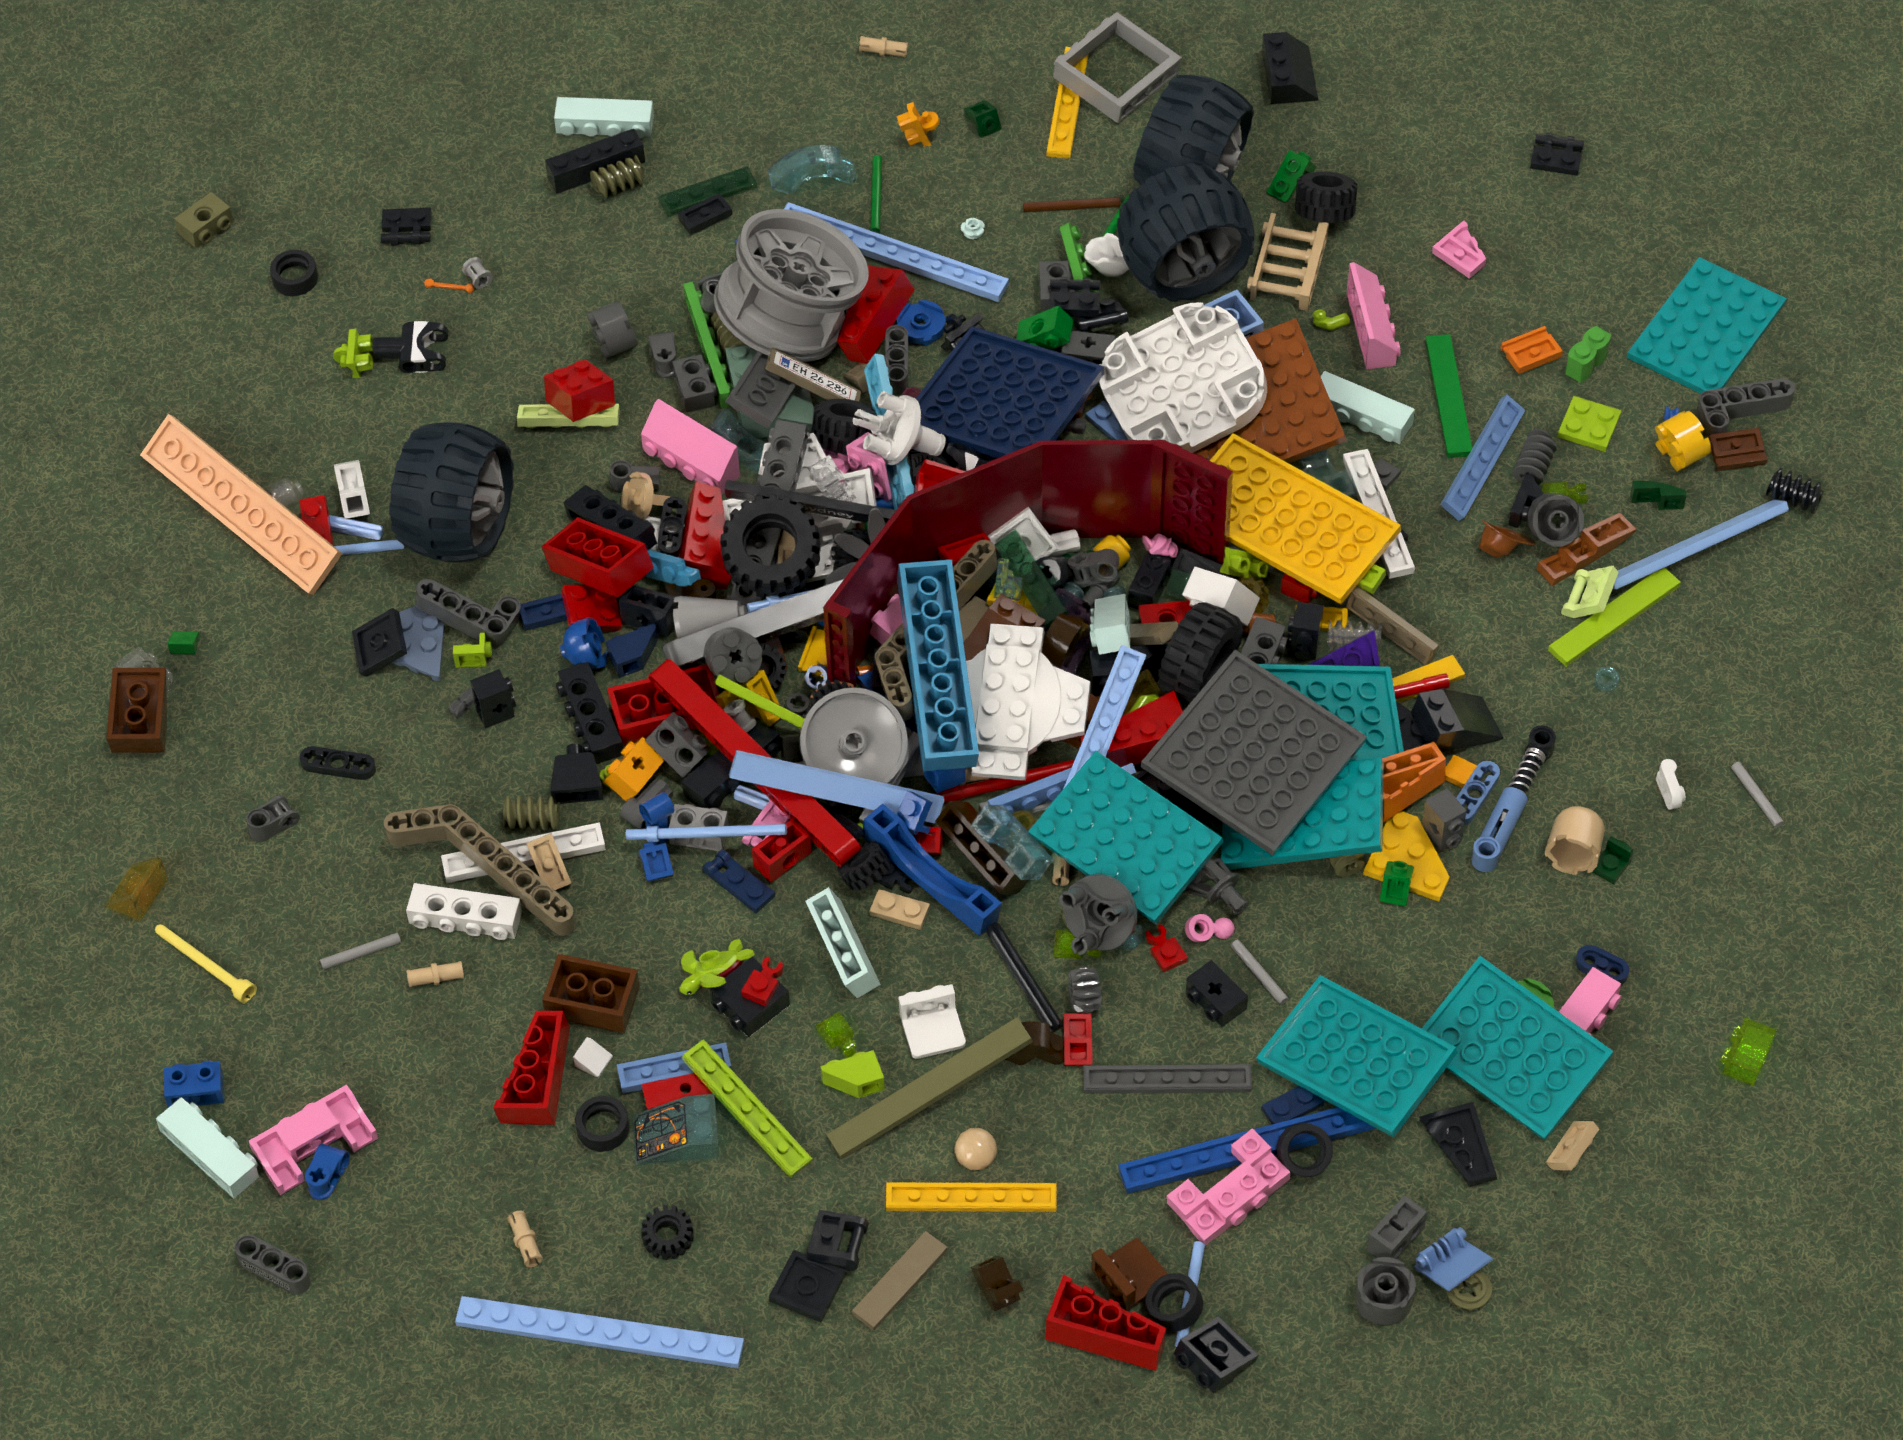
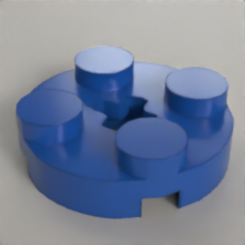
M918 300V304L911 305V302L907 303L896 319L897 325L907 329L908 342L924 346L930 345L933 341L939 339L944 333L943 328L946 326L945 316L941 307L927 300ZM922 320H925V324L919 325L916 323V321L921 322Z

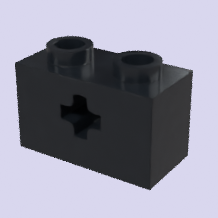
M1147 551L1129 587L1128 607L1139 609V605L1158 603L1171 576L1172 558L1150 554Z
M632 585L619 600L621 622L636 628L655 624L658 634L669 636L675 627L673 609L678 608V602H674L675 596Z
M500 669L470 680L475 710L485 729L514 718L513 708L516 707V702L511 693L514 692L509 677L504 678Z
M1212 960L1186 978V995L1193 1004L1198 1003L1204 1009L1206 1017L1211 1022L1216 1021L1223 1027L1247 1009L1248 995Z

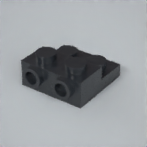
M1219 1316L1181 1338L1174 1352L1177 1364L1183 1369L1188 1368L1196 1376L1198 1385L1204 1389L1209 1388L1213 1393L1233 1382L1236 1374L1255 1363L1259 1356Z

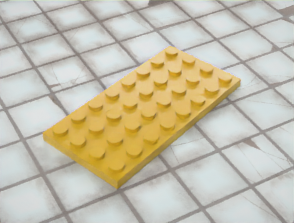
M1234 433L1210 460L1233 471L1229 542L1339 604L1344 602L1401 532L1400 524Z

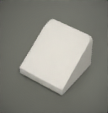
M586 1037L573 1057L574 1066L599 1078L613 1055L593 1039Z

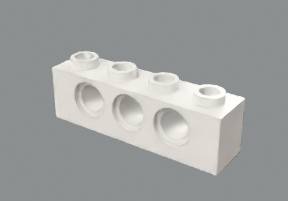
M414 883L406 912L409 924H413L417 928L424 929L429 926L439 928L444 932L457 930L464 931L471 936L485 934L492 935V937L498 940H505L507 938L515 939L522 908L520 898Z

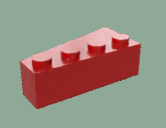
M867 265L869 274L867 284L859 300L848 308L837 339V343L848 360L868 364L885 338L886 330L894 324L915 289L903 270Z
M695 482L687 503L679 558L684 559L685 566L699 569L701 579L712 581L717 589H727L731 575L727 574L721 553L720 539L725 523L721 489Z
M1175 691L1122 716L1106 758L1119 767L1133 763V765L1141 763L1183 712Z
M563 1011L535 1012L523 1039L524 1045L520 1054H517L514 1059L513 1070L509 1078H506L502 1086L503 1092L499 1100H496L493 1107L500 1123L555 1125L570 1026Z
M1063 1274L1046 1319L1045 1340L1154 1371L1157 1370L1165 1347V1327L1134 1311L1130 1313L1120 1308V1304L1114 1300L1109 1299L1107 1301L1097 1296L1093 1289L1085 1285L1082 1288L1073 1283L1072 1278Z

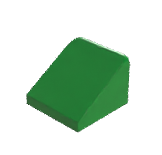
M173 631L168 640L170 654L196 655L199 632Z

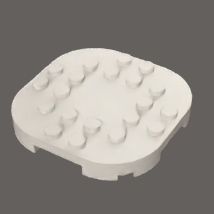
M1189 303L1173 308L1174 315L1132 336H1129L1128 332L1116 338L1106 349V356L1102 362L1105 374L1101 377L1099 383L1108 405L1128 440H1166L1193 453L1246 426L1262 409L1267 396V380L1260 360L1254 354L1236 319L1227 310L1216 306V308L1207 307L1203 303Z

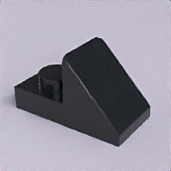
M1526 473L1510 511L1509 526L1519 528L1521 520H1527L1528 511L1533 500L1543 495L1531 474Z

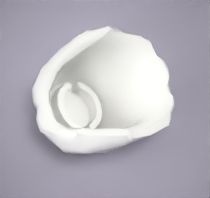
M1106 233L1103 237L1091 239L1086 245L1085 259L1104 276L1116 277L1129 270L1121 252L1118 237Z

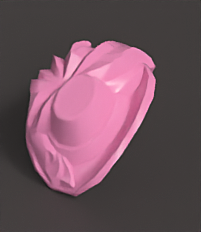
M1156 534L1150 540L1147 536L1142 537L1143 544L1150 554L1171 556L1172 558L1177 556L1178 547L1172 542V538L1168 539L1162 534Z

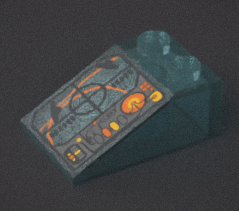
M715 1094L686 1096L632 1115L636 1166L720 1158Z

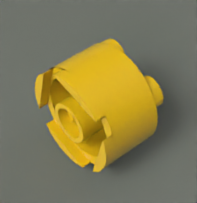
M1690 411L1680 412L1655 427L1659 439L1656 441V447L1663 455L1669 454L1671 457L1670 463L1676 471L1686 468L1711 453L1709 438L1704 439L1701 431L1705 429L1697 417Z

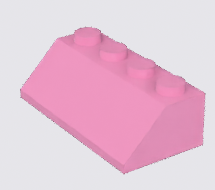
M1355 262L1349 263L1347 297L1366 369L1396 366V359L1400 356L1399 342L1394 341L1395 326L1394 323L1389 322L1390 308L1389 304L1384 303V286L1379 284L1378 277L1374 273Z
M660 399L655 402L641 433L643 450L649 456L655 455L662 459L667 467H675L680 470L689 480L694 479L700 483L719 487L722 495L725 492L726 480L736 481L740 477L737 446Z

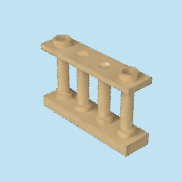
M1271 213L1269 222H1264L1262 236L1264 240L1254 277L1249 276L1247 291L1251 292L1250 300L1255 301L1258 291L1295 297V300H1299L1298 309L1308 311L1328 238L1329 223L1319 222L1317 231L1312 230V233L1275 226L1276 214ZM1273 236L1310 242V245L1313 246L1312 249L1305 251L1271 245ZM1271 254L1305 260V263H1308V265L1299 269L1266 263L1267 255ZM1263 272L1298 278L1303 284L1302 286L1291 287L1261 281Z

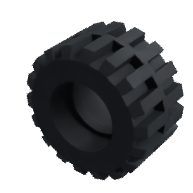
M1320 171L1302 175L1297 179L1296 213L1316 222L1335 223L1349 220L1355 215L1358 184L1354 179L1335 172Z
M850 399L821 401L814 407L811 433L815 434L823 449L847 454L846 446L867 432L873 434L871 430L853 424V418L863 420V418L855 416V412L861 409L864 412L877 416L875 410L864 403Z

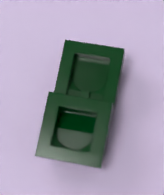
M1633 481L1630 493L1631 503L1657 502L1658 510L1684 509L1687 495L1686 491L1681 488L1653 481Z

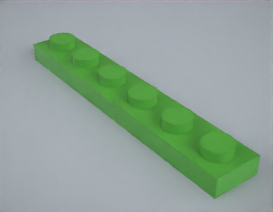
M693 282L684 283L685 301L706 364L709 363L712 374L711 379L716 384L717 397L721 409L731 407L725 401L732 392L733 387L731 382H726L728 374L725 364H720L719 361L722 360L720 348L718 345L714 346L713 344L715 334L713 328L707 326L709 317L707 311L702 309L700 305L701 292L700 290H695Z

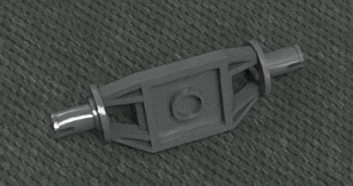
M1210 858L1185 889L1188 893L1208 898L1210 902H1216L1222 898L1234 911L1235 915L1244 911L1249 904L1234 888L1239 880L1238 875L1231 873L1220 858L1213 860ZM1210 878L1217 882L1214 887L1204 883Z

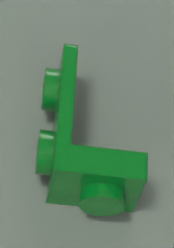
M1289 150L1267 193L1285 203L1289 202L1296 189L1297 179L1304 175L1305 172L1312 173L1315 171L1316 166L1311 162L1312 157L1301 151L1297 154Z

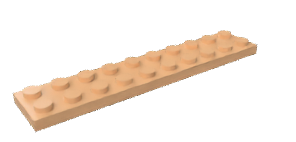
M170 414L167 415L140 454L146 461L311 595L316 593L343 554Z

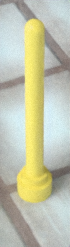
M164 925L156 926V934L229 986L233 996L241 1003L245 1004L256 994L257 987L247 979L235 978Z

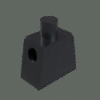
M569 744L566 747V754L555 757L551 781V796L555 804H558V802L566 804L603 800L601 780L593 753H582V746L580 744Z

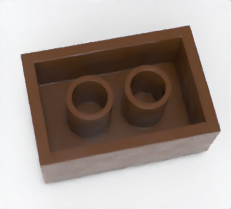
M558 954L542 999L544 1011H563L568 1022L625 1033L640 988L638 971L636 969Z

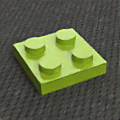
M1573 396L1558 431L1557 438L1606 452L1622 410Z

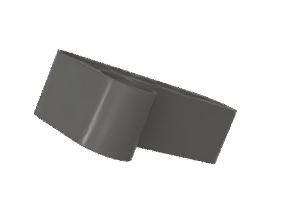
M1774 379L1702 392L1699 397L1696 413L1698 420L1705 429L1703 430L1704 436L1709 438L1710 434L1727 432L1729 419L1788 409L1792 404L1795 385L1788 379Z
M431 579L421 580L416 587L415 604L418 609L478 641L480 633H485L486 641L491 642L492 647L502 645L519 621L521 606L519 600L513 596H504L499 599L491 611ZM446 606H452V607H454V608H453V609H449V608H446ZM469 618H475V619H477V620L472 621V620H469ZM491 630H498L500 632L494 633Z

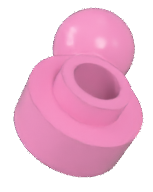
M1204 914L1190 917L1185 924L1186 935L1194 942L1206 941L1213 934L1220 939H1227L1233 935L1235 930L1234 924L1230 919L1219 918L1213 923L1211 918ZM1196 924L1200 926V933L1195 931Z

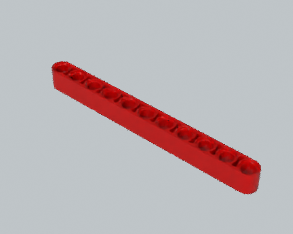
M667 659L648 675L649 680L656 689L732 763L736 750L772 758L671 659ZM754 784L790 820L794 819L811 835V840L837 866L842 867L861 850L857 840L812 796Z

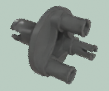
M1104 874L1088 875L1078 880L1069 887L1068 891L1060 895L1059 901L1061 906L1064 907L1066 923L1075 937L1071 942V948L1074 953L1079 951L1078 955H1082L1088 950H1110L1116 948L1130 938L1136 927L1137 907L1135 900L1128 888L1114 877Z

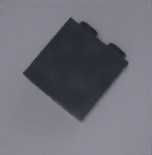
M753 956L726 976L725 984L711 988V1004L719 1014L723 1013L727 1016L733 1028L738 1032L742 1031L748 1038L790 1006L789 990L780 982L766 1007L742 997L741 990L753 970L762 972V965Z

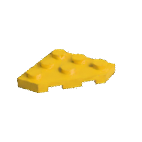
M1400 811L1386 821L1383 828L1382 852L1371 853L1363 875L1383 882L1387 861H1403L1408 865L1414 866L1409 891L1440 902L1449 882V875L1419 818Z

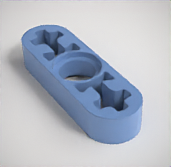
M1483 761L1479 763L1456 797L1463 807L1465 802L1468 804L1464 825L1473 821L1499 780L1500 769L1494 762ZM1491 771L1492 775L1487 776L1485 783L1481 782L1483 773ZM1477 789L1482 793V796L1472 798L1467 792Z

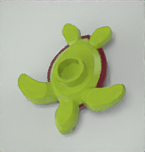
M736 939L730 943L728 951H707L699 957V961L696 960L693 950L686 952L681 959L682 969L692 975L682 982L679 987L680 992L685 995H692L699 987L712 988L725 984V977L742 965L744 960L754 956V951L751 949L741 950L743 948L741 940Z

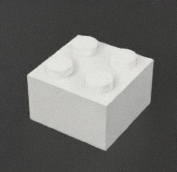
M1194 567L1182 594L1190 601V606L1201 602L1210 603L1237 616L1245 626H1248L1260 597L1238 580L1198 567Z

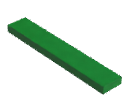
M1451 335L1426 336L1425 343L1447 458L1468 457L1472 450V444Z

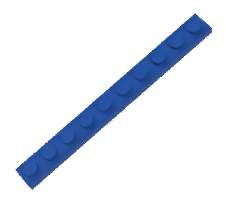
M1337 1107L1254 1130L1271 1147V1153L1277 1155L1276 1145L1280 1135L1286 1128L1296 1123H1310L1321 1127L1329 1135L1330 1140L1377 1128ZM1248 1131L1119 1164L1118 1170L1126 1193L1129 1194L1242 1164L1231 1153V1145ZM1301 1133L1291 1140L1288 1149L1289 1151L1319 1144V1141L1311 1134Z

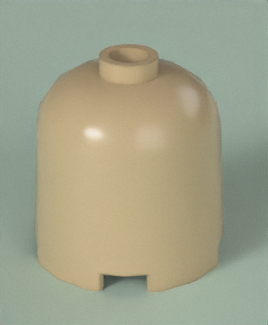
M1581 806L1569 807L1557 815L1545 849V856H1548L1553 861V868L1564 873L1577 875L1578 871L1588 870V873H1590L1597 867L1605 832V826L1601 817L1591 809Z

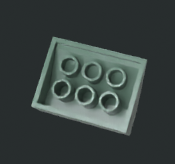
M748 345L725 348L727 369L733 389L757 353V350ZM796 385L769 429L756 423L742 412L737 411L743 439L746 441L769 437L770 430L775 428L777 420L807 425L808 430L812 429L814 407L810 391Z

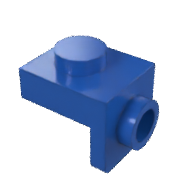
M906 791L897 816L903 820L911 834L918 835L919 832L929 833L931 828L925 826L924 822L933 802L914 792Z

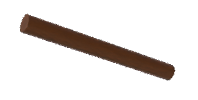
M1120 197L1023 203V212L1120 207Z

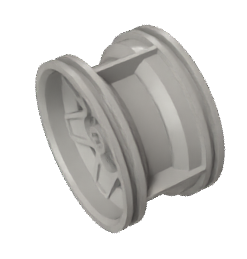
M772 209L751 216L744 224L736 242V256L738 260L724 270L714 291V305L718 316L728 330L738 339L763 354L768 355L771 349L775 348L801 362L815 361L826 357L838 344L837 339L845 319L844 310L850 308L859 300L867 284L869 276L868 266L862 252L842 231L828 222L807 213L787 209Z

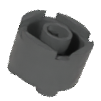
M619 301L612 302L586 314L592 327L595 326L592 332L596 341L604 344L600 348L605 359L638 345L634 331L628 322L629 319Z
M1551 492L1533 500L1528 511L1527 521L1530 531L1540 541L1551 546H1565L1574 541L1581 533L1584 526V515L1580 506L1572 498L1561 493ZM1555 514L1561 517L1560 520L1556 521V525L1551 522V518H1554Z
M728 627L716 631L708 638L704 647V657L709 670L714 675L718 676L720 674L736 683H744L759 670L762 662V648L758 641L749 633L739 628ZM731 651L737 654L735 659L729 656Z
M1380 1257L1372 1260V1263L1360 1270L1357 1279L1355 1301L1363 1318L1376 1324L1390 1325L1402 1322L1409 1314L1413 1305L1415 1278L1412 1272L1410 1273L1404 1267L1405 1264L1400 1260Z

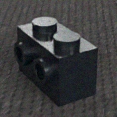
M1304 602L1297 603L1295 616L1290 615L1287 628V646L1291 647L1290 656L1303 661L1309 659L1316 660L1321 637L1324 606Z

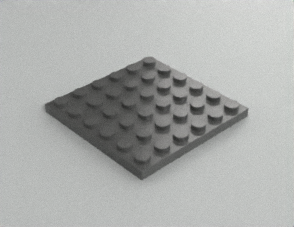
M1234 650L1142 760L1141 767L1274 856L1366 742L1367 736L1237 650Z

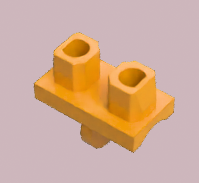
M914 102L907 104L908 112L898 115L897 119L901 130L905 132L909 145L922 142L924 147L931 146L926 133L936 130V127L939 125L940 119L937 113L924 111L920 116Z

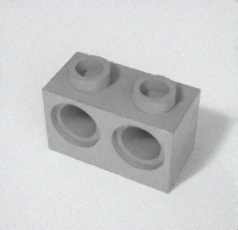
M674 804L675 811L672 814L669 828L728 826L727 811H722L718 808L708 809L695 807L690 804ZM726 837L669 839V843L720 851L723 849Z

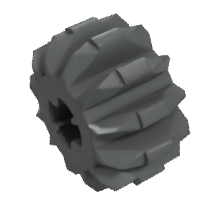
M1079 967L1070 970L1068 974V990L1072 1009L1075 1013H1091L1099 1010L1102 992L1096 969L1094 967Z

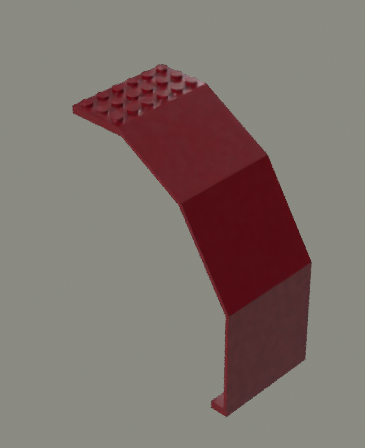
M1166 440L1039 441L908 495L823 606L828 680L831 683L834 682V679L839 680V682H848L856 688V666H860L878 641L869 634L873 625L871 619L879 610L885 611L888 608L887 604L895 594L899 595L897 584L899 564L942 560L938 555V547L984 532L988 536L1027 507L1031 509L1049 535L1072 529L1077 531L1079 538H1105L1108 535L1115 537L1119 535L1122 538H1142L1147 536L1152 539L1156 534H1162L1168 539L1172 538V542L1177 545L1178 551L1180 548H1183L1223 565L1225 548L1229 546L1233 471Z

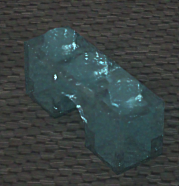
M985 805L971 824L986 843L997 844L1009 853L1004 862L1020 880H1039L1054 860L1004 805Z

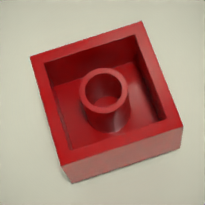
M587 360L577 361L573 365L556 369L554 372L544 375L546 402L572 422L615 406L614 380Z

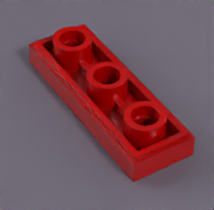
M695 1073L642 1084L647 1112L678 1101L688 1105L717 1099ZM684 1089L690 1090L688 1093H683L682 1091ZM673 1105L662 1108L661 1110L672 1108Z

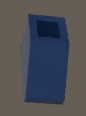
M655 624L639 627L635 631L615 636L606 641L608 657L619 678L644 669L658 642Z

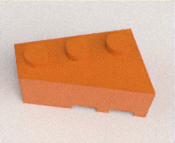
M1435 742L1382 758L1384 763L1383 822H1386L1395 814L1445 782L1446 758Z

